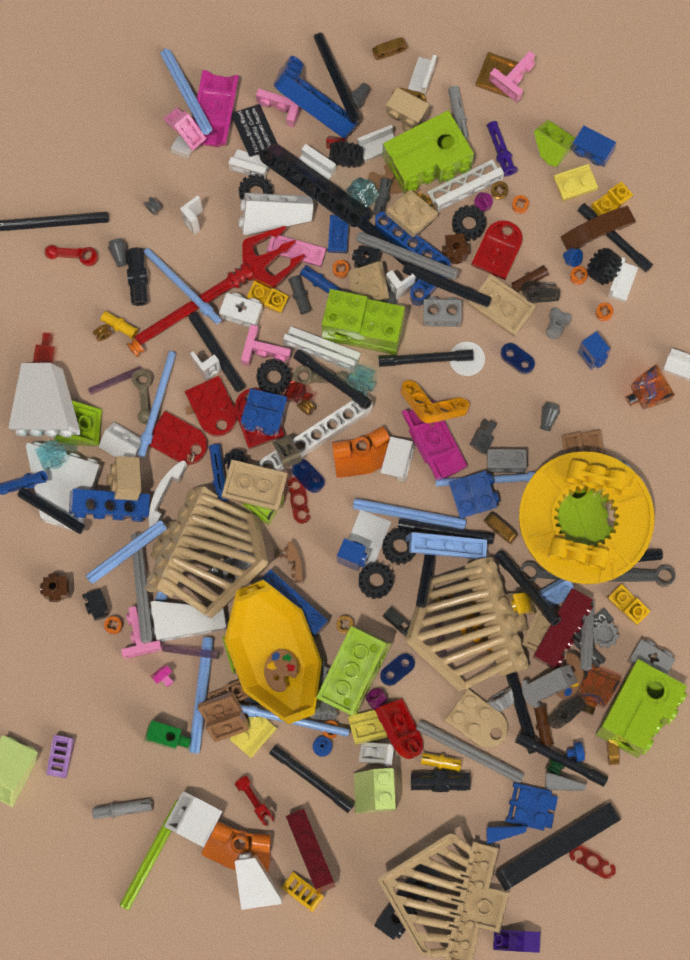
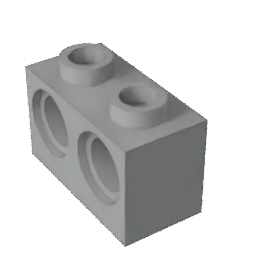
M437 297L424 299L423 326L461 327L462 300H457L454 297L446 298V300H440ZM430 308H435L438 312L436 314H430L428 310ZM452 308L455 309L457 313L454 315H450L447 313V310Z
M488 449L487 473H525L527 469L526 449Z

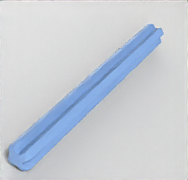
M163 49L160 52L163 61L202 134L208 135L212 132L211 125L173 54L169 49Z
M357 498L353 502V508L357 510L452 528L465 529L466 520L462 518Z
M203 637L189 745V752L195 754L200 752L204 718L197 707L199 703L206 701L213 648V638Z

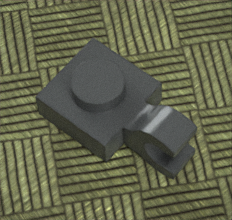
M483 419L480 423L481 429H476L469 445L479 453L486 455L494 439L491 433L495 429L496 423L492 420L488 422L486 419Z

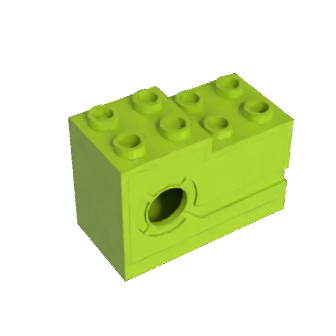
M449 110L384 142L382 153L385 163L390 171L394 173V178L403 194L410 190L414 192L418 189V186L424 183L427 185L433 182L435 178H437L440 184L444 181L452 180L459 173L464 174L468 172L472 167L474 156L472 149Z
M330 289L322 321V337L334 343L396 355L404 323L405 307L367 299V296Z
M582 489L581 493H578L576 490L574 495L569 494L557 511L558 516L556 519L559 522L556 527H561L559 534H565V540L571 539V541L586 545L593 544L595 547L599 542L603 543L604 539H608L613 529L607 522L606 497L601 499V493L598 492L594 495L593 490L586 493L585 489Z
M351 626L316 698L351 716L358 714L392 643L361 627Z
M637 659L623 681L596 736L607 742H612L636 758L641 754L645 755L654 742L651 738H654L661 728L666 724L669 725L675 719L679 711L676 708L683 703L687 696L685 692L687 685Z

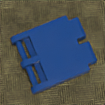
M513 783L512 799L509 800L510 809L505 822L544 831L545 827L551 829L554 814L548 813V810L555 811L558 797L552 796V791ZM518 788H519L520 790H519L518 800H517V802H516L515 800H516L517 790H518ZM516 806L514 819H512L513 809Z

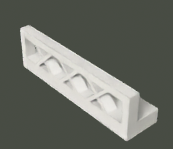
M492 159L428 191L427 194L437 212L493 185L497 181H502L504 172L501 167L497 168ZM492 167L493 171L482 175L484 169ZM470 176L479 177L469 183H466L467 178ZM452 185H462L461 187L453 191H450ZM437 192L445 193V195L435 199L433 194Z
M292 326L288 334H285L283 338L285 346L295 350L300 349L308 355L354 372L361 353Z

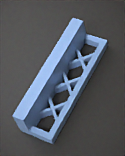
M414 532L406 536V542H409V553L468 559L486 558L487 540Z

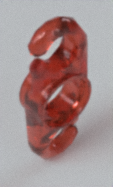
M294 477L287 483L288 486H291L294 482L299 483L298 489L289 488L292 513L298 523L304 524L311 518L310 515H306L304 519L298 517L301 511L309 513L305 485L300 478ZM302 496L304 503L302 505L294 504V497Z
M578 846L569 852L570 859L574 861V853L581 851L582 857L577 859L576 863L583 865L586 870L603 879H611L616 874L614 864L610 865L611 872L605 874L603 868L608 866L609 862L582 846ZM589 857L597 858L598 866L596 868H590L587 865Z

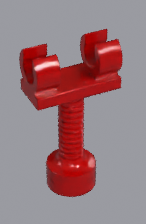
M244 776L240 778L234 785L238 791H244L246 796H248L255 808L253 811L261 823L267 826L264 822L266 816H269L274 822L271 812L264 803L261 804L250 788L252 782L249 777Z

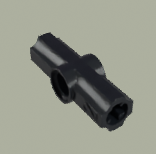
M135 247L127 250V279L130 286L132 305L144 306L148 304L147 270L144 264L143 248Z
M449 771L411 773V790H432V792L470 790V773H449Z

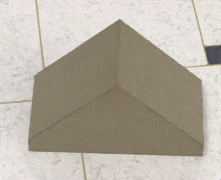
M290 435L272 442L284 469L302 462L301 454Z

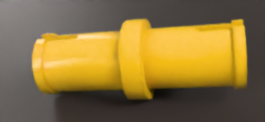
M107 310L100 318V321L113 327L114 331H120L131 339H134V336L138 333V329L125 322V319L122 317L118 318Z
M423 752L421 765L438 767L439 770L444 768L460 772L462 759L445 757V754L439 756Z

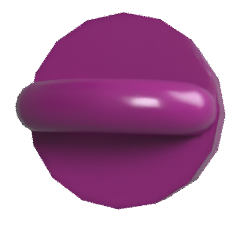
M479 192L474 200L475 208L479 207L480 212L489 211L493 204L491 195L485 192Z
M376 688L367 694L366 701L372 709H377L385 705L388 698L382 689Z

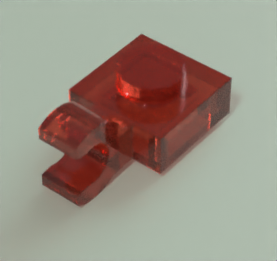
M43 332L41 345H35L33 363L53 364L55 347L50 346L53 338L51 333Z
M291 381L283 396L287 397L288 402L298 403L300 399L310 402L313 394L306 392V386L302 383Z

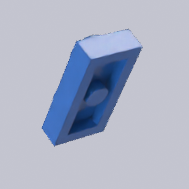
M330 215L328 253L347 254L348 224L336 215Z

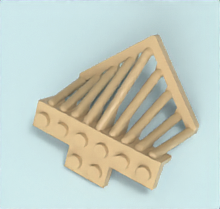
M202 486L191 488L187 492L186 500L178 511L176 521L165 522L167 529L159 535L157 541L152 546L153 550L150 556L156 559L155 567L148 576L144 589L149 592H162L168 597H172L174 593L206 617L213 618L235 596L237 589L245 587L267 566L268 559L258 516L217 499L218 496ZM216 506L231 514L247 520L248 524L235 518H232L228 515H225L221 512H218L212 508ZM209 517H213V518L218 519V520H220V521H222V522H225V523L230 524V525H232V526H234V527H237V528H239V529H241V530H244L245 532H242V531H239V530H237V529H234V528L228 527V526H226V525L220 524V523H218V522L209 520L208 518H209ZM203 528H212L214 530L244 540L249 544L205 530ZM200 538H207L249 552L252 555L200 540ZM206 549L251 563L252 565L247 570H242L193 550ZM197 560L234 574L238 578L233 583H229L188 561ZM183 571H189L226 590L220 596L216 595L182 573ZM178 582L212 601V603L208 607L204 606L177 586Z
M493 557L478 559L464 565V570L431 578L427 605L425 608L415 607L406 636L407 644L458 691L469 689L497 673H500V676L503 677L514 672L529 669L527 657L524 654L521 639L518 635V632L528 630L527 621L524 615H519L518 611L514 612L511 601L514 600L513 595L517 593H504L503 584L499 578L497 565ZM464 577L469 578L467 582L432 591L434 585ZM467 589L473 590V593L428 605L429 600ZM469 601L477 602V604L424 619L425 613L428 614ZM480 612L481 615L420 633L421 628L473 613ZM484 625L485 627L431 646H427L422 642L426 639L472 626ZM488 637L489 639L441 659L435 654V652L478 638ZM486 649H492V653L458 669L452 670L447 665ZM496 661L494 667L467 681L460 677L485 664Z
M448 834L378 879L379 884L421 956H446L445 960H473L480 929L497 933L501 932L509 893L490 888L498 858V848L482 845L477 842H473L472 846H470L459 836ZM455 843L468 853L470 857L467 859L446 847ZM439 853L467 869L464 872L429 858ZM422 864L462 879L464 882L463 884L413 870V868ZM404 875L460 892L461 894L460 897L395 879ZM393 888L455 904L458 907L455 910L399 896ZM404 906L455 919L454 922L408 914ZM414 923L452 930L451 935L418 932ZM424 941L449 944L447 948L428 949Z

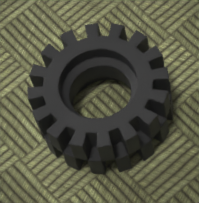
M335 141L330 147L329 160L337 166H347V168L352 166L356 168V166L359 167L362 164L364 149L358 144L354 145L355 143Z
M252 174L249 175V178L244 177L238 189L240 200H244V194L248 193L249 189L253 186L260 187L263 190L262 194H272V186L267 178L264 179L263 175L258 177V174H255L254 177H252Z
M464 205V208L459 207L458 211H455L452 218L453 233L464 234V238L467 241H470V239L474 241L477 237L480 238L485 230L486 217L483 211L480 212L479 207L475 209L474 205H471V207ZM466 217H471L476 221V226L472 229H466L462 226V220Z
M602 248V250H598V254H593V259L590 258L589 261L591 263L587 265L589 267L587 272L590 278L604 285V283L609 284V281H613V277L618 276L616 273L621 270L619 267L622 266V259L609 248Z
M268 359L265 364H260L261 367H258L256 374L259 388L264 392L279 395L278 393L280 392L284 393V390L288 389L291 383L290 370L287 368V365L283 364L281 360L276 361L275 359H272V361ZM270 371L280 373L281 379L278 383L271 384L267 381L266 376Z
M396 528V530H391L389 534L385 535L382 549L385 558L390 560V563H396V565L403 563L404 565L415 557L416 553H409V542H406V536L411 533L410 531L407 532L406 529L400 530V528ZM394 541H405L407 550L401 554L394 552L392 549Z
M373 562V564H367L359 573L358 583L361 592L368 598L372 597V599H381L383 596L388 595L393 586L392 572L382 563L376 564V562ZM372 574L382 576L383 584L380 587L373 588L369 585L368 579Z

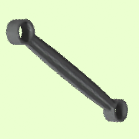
M526 562L520 568L521 573L527 566H531L536 570V576L533 579H527L530 583L536 581L537 578L560 579L546 571L543 567L538 568L533 562ZM662 566L657 571L630 569L625 574L607 582L656 581L659 586L668 587L673 583L676 575L675 571L669 566ZM661 570L670 572L672 576L670 582L663 583L659 580L658 574Z

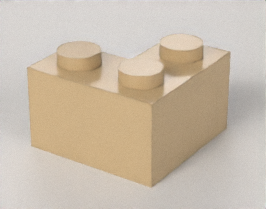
M397 87L386 104V113L392 119L401 120L402 129L406 132L428 120L429 104Z
M116 456L114 464L111 463L110 474H107L106 484L109 485L110 491L114 492V499L138 500L141 492L139 458Z

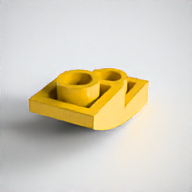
M621 181L609 189L604 196L593 202L591 207L600 216L620 208L633 197V194Z
M254 281L245 299H257L264 308L281 313L289 296Z
M619 584L606 597L636 625L651 612L622 584Z
M526 593L513 595L514 600L511 601L514 612L518 611L519 615L536 613L534 603Z

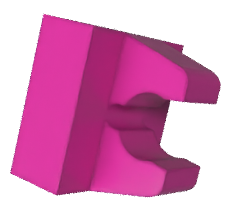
M166 664L151 675L157 684L163 681L169 687L173 683L168 676L172 670Z

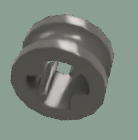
M149 197V201H145L143 204L153 215H156V211H160L162 208L155 199Z

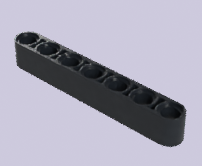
M273 143L260 151L259 157L263 164L350 226L357 227L370 218V211L366 206L279 144Z
M610 802L496 872L495 876L504 891L614 825L621 820V817Z

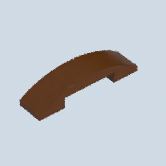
M624 206L597 216L560 236L567 251L570 248L580 249L586 243L636 223V220L629 207Z

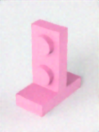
M529 51L507 76L494 68L490 72L489 81L517 103L523 94V90L517 85L523 79L522 75L526 71L530 72L534 67L535 54Z
M258 89L256 93L257 103L263 107H274L280 112H288L286 118L287 126L294 128L301 107L285 96Z
M176 107L163 118L166 124L182 137L192 151L206 140V137L186 111L182 112Z
M250 325L241 358L242 365L250 366L253 353H256L255 355L261 358L269 356L273 357L276 361L290 362L291 349L256 341L259 333L258 326Z
M136 606L128 608L129 613L126 614L128 625H132L133 632L130 633L132 644H136V646L121 649L123 658L129 659L163 651L159 640L146 644L141 642L138 608Z

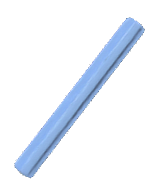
M159 520L86 575L88 581L95 583L167 529L165 523Z

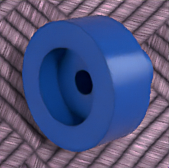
M570 248L567 252H564L563 258L566 265L571 267L579 266L583 259L582 251L577 248Z
M318 737L314 740L312 747L317 756L326 757L331 753L332 743L327 737Z
M573 742V749L566 750L567 757L575 756L577 762L585 761L582 742Z

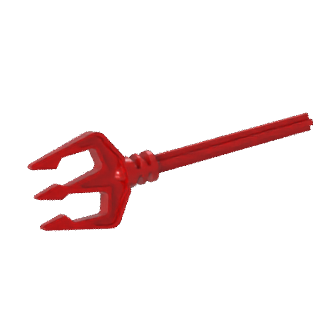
M286 226L246 238L242 243L243 264L240 265L241 269L235 268L234 274L228 272L226 279L205 291L199 297L205 303H209L231 288H240L239 283L245 285V279L248 281L253 279L269 288H276L303 261L305 254L291 258L290 266L275 276H271L266 271V268L280 254L287 253L296 241L283 243L276 250L256 256L253 247L269 237L277 239L286 230ZM191 300L134 337L142 345L192 314L199 307Z

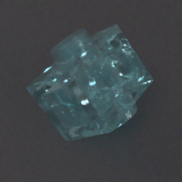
M361 177L352 181L351 185L346 189L350 196L366 207L380 196L373 182Z
M357 364L355 372H350L347 383L355 390L367 395L368 391L372 392L376 382L373 381L375 370Z
M57 440L46 441L41 447L35 449L45 471L50 468L57 469L63 465L62 463L66 462L64 457L67 455L63 444H58Z

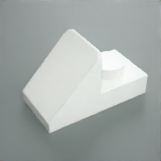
M362 743L358 762L381 766L392 765L394 747L391 744Z

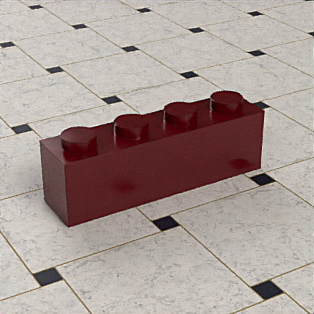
M572 588L558 612L561 621L555 626H550L533 658L551 669H554L555 666L560 667L565 658L562 656L565 648L567 650L570 649L574 642V639H572L574 632L579 633L584 624L581 622L583 616H588L593 608V605H591L593 599Z
M303 808L287 815L286 819L317 894L336 887L305 809Z

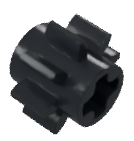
M231 449V453L226 452L224 464H227V469L229 470L231 460L247 463L248 457H245V452L242 450Z

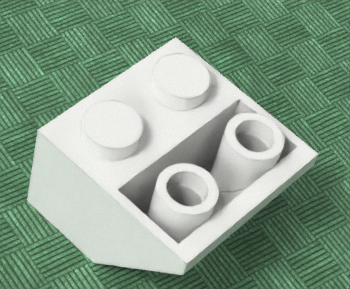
M182 791L164 827L204 848L223 811Z

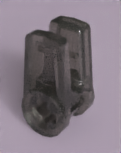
M529 280L521 286L522 294L530 303L554 302L560 298V289L553 282Z
M577 695L549 715L548 722L550 726L554 729L562 728L586 707V703Z

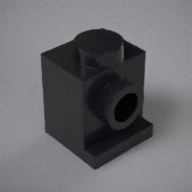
M359 245L358 250L354 249L352 254L354 267L360 268L378 262L381 256V249ZM362 255H367L369 257L363 258Z
M101 589L82 594L83 599L88 601V603H85L88 615L92 614L94 621L104 619L105 615L109 614Z

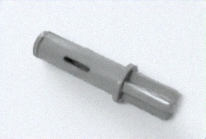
M451 86L448 88L453 117L463 136L467 139V118L464 115L459 86Z
M151 799L119 804L111 803V805L94 807L92 815L94 819L107 817L114 819L115 816L152 811Z

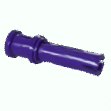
M492 121L486 126L497 153L496 161L500 164L504 177L511 176L518 169L513 164L512 153L507 150L498 122ZM496 134H497V137H498V139H499L500 145H498V142H497V139H496V136H495Z

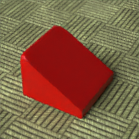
M329 135L326 138V148L330 149L331 144L335 141L345 142L346 138Z

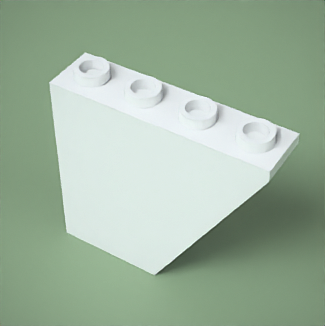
M21 363L8 429L15 431V435L26 437L27 434L35 437H41L42 434L49 437H56V435L63 437L80 435L79 425L62 368L52 363Z
M33 442V444L27 443L26 450L31 474L43 470L48 476L47 482L35 485L36 495L83 523L85 518H75L74 514H69L70 490H95L102 470L98 461L87 458L86 461L80 459V456L74 453H69V455L63 454L62 450L51 447L50 450L44 448V445L38 442ZM91 500L86 501L87 508H89ZM39 510L40 518L43 522L71 530Z

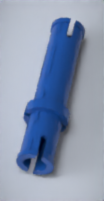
M305 265L300 272V275L312 282L314 287H319L328 294L330 289L343 291L324 278L322 273H317L308 265Z
M213 444L209 446L214 478L212 485L215 486L217 499L226 502L229 499L222 498L226 479L221 445Z
M43 470L33 474L27 473L23 477L0 483V495L18 491L22 487L30 489L37 484L45 483L48 480L47 473Z

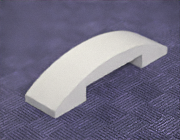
M185 461L175 465L159 483L149 509V528L159 520L162 521L163 516L158 510L172 481L180 483L188 467Z

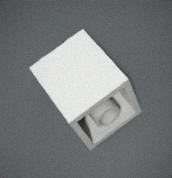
M244 852L239 857H236L235 867L241 910L282 904V895L256 854L252 855V852Z

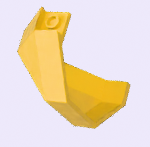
M264 580L237 589L224 641L243 691L287 724L314 715L322 660L303 611ZM279 649L289 651L297 663L296 678L286 676L284 679L286 690L284 692L272 690L264 676V667L268 657ZM274 676V680L279 679L278 676Z

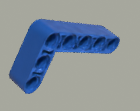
M290 56L279 70L274 82L275 88L336 134L347 138L358 122L352 123L344 109L300 78L303 63L297 57Z
M380 212L376 215L375 228L395 245L419 255L428 253L432 256L430 259L450 267L448 258L418 235L414 238L390 219L386 212ZM385 220L388 224L383 226L379 224V221ZM396 231H400L402 235L396 237L393 235V233ZM414 242L417 244V246L415 248H411L408 246V244ZM418 280L410 290V302L415 306L423 305L424 299L429 298L438 287ZM420 292L423 294V297L415 298L413 295Z

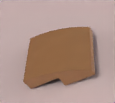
M601 430L562 435L564 454L583 451L605 454Z
M233 692L198 704L197 709L207 723L205 728L214 742L249 731L245 714Z

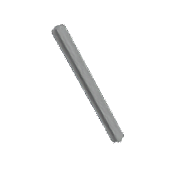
M364 232L357 234L356 241L374 249H381V252L451 280L457 277V269Z
M133 533L131 535V541L138 537L141 533ZM142 547L132 556L140 639L142 643H150L152 641L148 591L144 589L147 580L144 550Z
M419 721L416 727L424 735L517 783H520L524 777L522 772L423 721Z

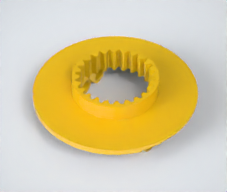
M573 452L550 460L532 476L520 502L519 526L529 553L546 571L572 583L599 584L625 574L637 564L646 552L654 530V507L649 491L642 479L626 464L601 453ZM582 489H585L586 493L593 490L594 495L598 492L601 493L600 498L606 497V503H611L610 509L615 511L613 517L616 519L613 522L612 533H610L608 539H604L603 543L599 542L596 547L593 544L576 543L571 541V539L565 540V534H559L561 527H556L559 522L556 518L560 505L564 499L568 498L569 494L574 495L576 490L578 493H581Z

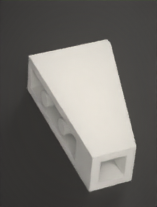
M245 193L244 200L241 199L240 210L243 212L242 217H239L238 226L242 229L243 235H249L282 226L309 222L312 220V198L300 195Z
M151 601V607H149L150 619L154 620V626H151L153 638H156L157 641L164 642L227 631L223 608L213 618H208L191 605Z

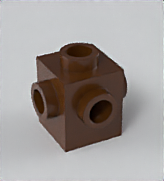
M464 234L445 235V245H442V254L452 264L462 263V261L466 260V255L469 254V244L465 243Z
M57 573L48 574V577H43V583H40L41 595L46 600H49V602H60L63 598H70L69 578L67 576H60Z

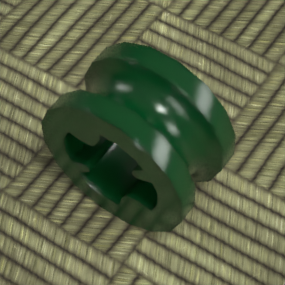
M549 759V765L545 769L561 776V770L565 766Z

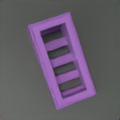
M58 735L53 736L46 775L66 778L74 739ZM58 742L67 744V748L58 746ZM56 751H64L66 755L56 754ZM55 758H57V759H63V760H65V761H64V764H63V763L54 762V759H55ZM53 766L62 767L63 772L52 770Z

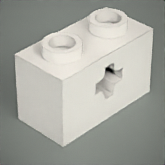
M234 292L232 294L226 293L219 312L220 318L250 328V325L257 326L263 311L260 301L254 298L249 300L242 298V295Z

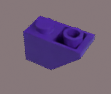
M501 930L500 933L494 932L493 950L540 953V932Z

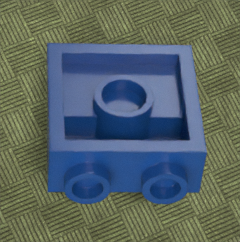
M250 389L241 419V426L251 432L260 430L265 435H279L287 397Z
M486 471L449 482L460 518L497 508V503H500L497 492H492L491 485L494 482L491 473L487 474Z

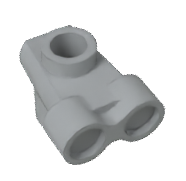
M555 307L552 308L549 313L550 322L545 331L546 335L550 339H558L565 326L570 324L571 314L563 313Z

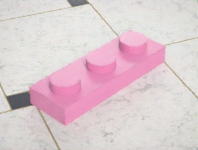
M279 236L277 239L271 237L267 253L278 249L281 244L295 239ZM295 240L296 243L287 253L279 255L291 259L305 254L302 263L321 268L326 248Z

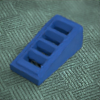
M487 827L486 844L523 834L527 831V827Z

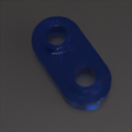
M507 343L501 348L500 356L502 360L521 374H529L533 371L535 366L533 357L513 343ZM512 352L513 356L509 357L506 353ZM527 363L528 367L523 368L521 364Z
M301 459L302 462L292 466L291 471L293 475L309 492L318 493L322 490L325 484L324 478L307 460Z
M409 654L399 655L382 669L380 673L381 682L386 686L396 685L414 669L415 661L413 657ZM407 660L409 665L404 667L401 662ZM391 672L393 673L394 677L392 679H388L386 677V674Z

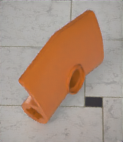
M383 426L354 440L332 442L337 478L371 474L382 468L390 440ZM360 443H364L367 446L363 451L357 450L356 447Z
M217 821L201 855L225 867L236 870V857H239L244 852H252V855L256 854L268 872L271 835L236 830ZM242 839L245 841V843L238 844L236 840Z

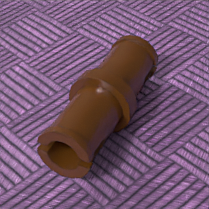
M541 265V267L530 273H524L525 276L510 284L513 290L519 292L528 286H534L535 282L549 276L546 267Z
M546 706L533 708L537 721L536 730L539 731L541 744L545 746L554 745L550 731L552 726L548 721Z

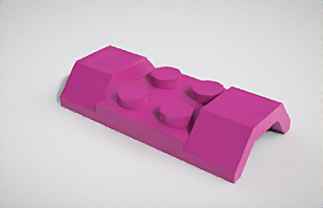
M202 70L197 101L212 127V132L208 135L203 134L206 140L200 145L211 147L226 145L239 75L224 77L213 75L207 70Z
M403 410L401 412L410 428L408 431L425 464L428 463L436 480L439 481L453 476L468 467L444 420L425 423L419 419L413 410Z

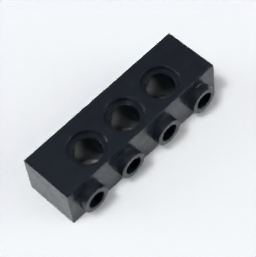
M419 864L414 869L436 877L440 875L435 869ZM408 877L405 883L415 885L417 879ZM426 882L427 889L431 887L435 889L437 885ZM399 890L397 895L403 897L411 895L415 900L426 902L429 898ZM390 903L374 926L394 940L396 937L400 939L406 929L402 922L396 924L392 921L391 916L395 910ZM404 906L408 914H418L415 911L416 908Z

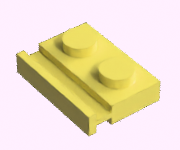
M589 164L554 175L553 177L563 202L598 190Z
M375 710L348 716L355 745L387 737Z
M249 716L247 719L249 731L230 738L250 758L256 754L277 730L266 718L256 716V718Z

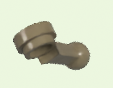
M306 366L297 367L293 373L295 382L301 386L312 383H329L318 374L312 373ZM340 371L334 374L345 383H348L349 377L345 372ZM300 373H307L308 378L305 381L298 379Z
M139 369L133 373L132 382L139 390L141 411L138 413V420L142 424H147L151 412L148 406L147 394L148 386L151 383V376L147 370ZM141 376L147 378V381L143 384L137 383V379Z

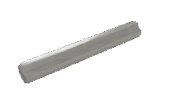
M594 600L591 602L593 608L588 616L584 615L582 618L584 624L582 626L580 668L585 671L592 669Z

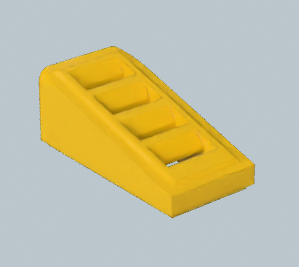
M292 872L281 887V889L312 913L325 897L321 893L317 894L315 888L294 872ZM294 879L298 880L293 889L289 890L288 887ZM301 884H303V889L300 891L298 895H296V890ZM307 889H309L310 893L304 900H302V895L305 893ZM316 894L317 897L311 905L307 904L312 895Z

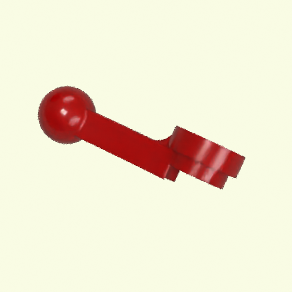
M48 245L44 251L48 259L53 260L57 257L77 258L84 266H92L98 260V253L92 247L74 249ZM87 252H91L90 258L84 259V255Z

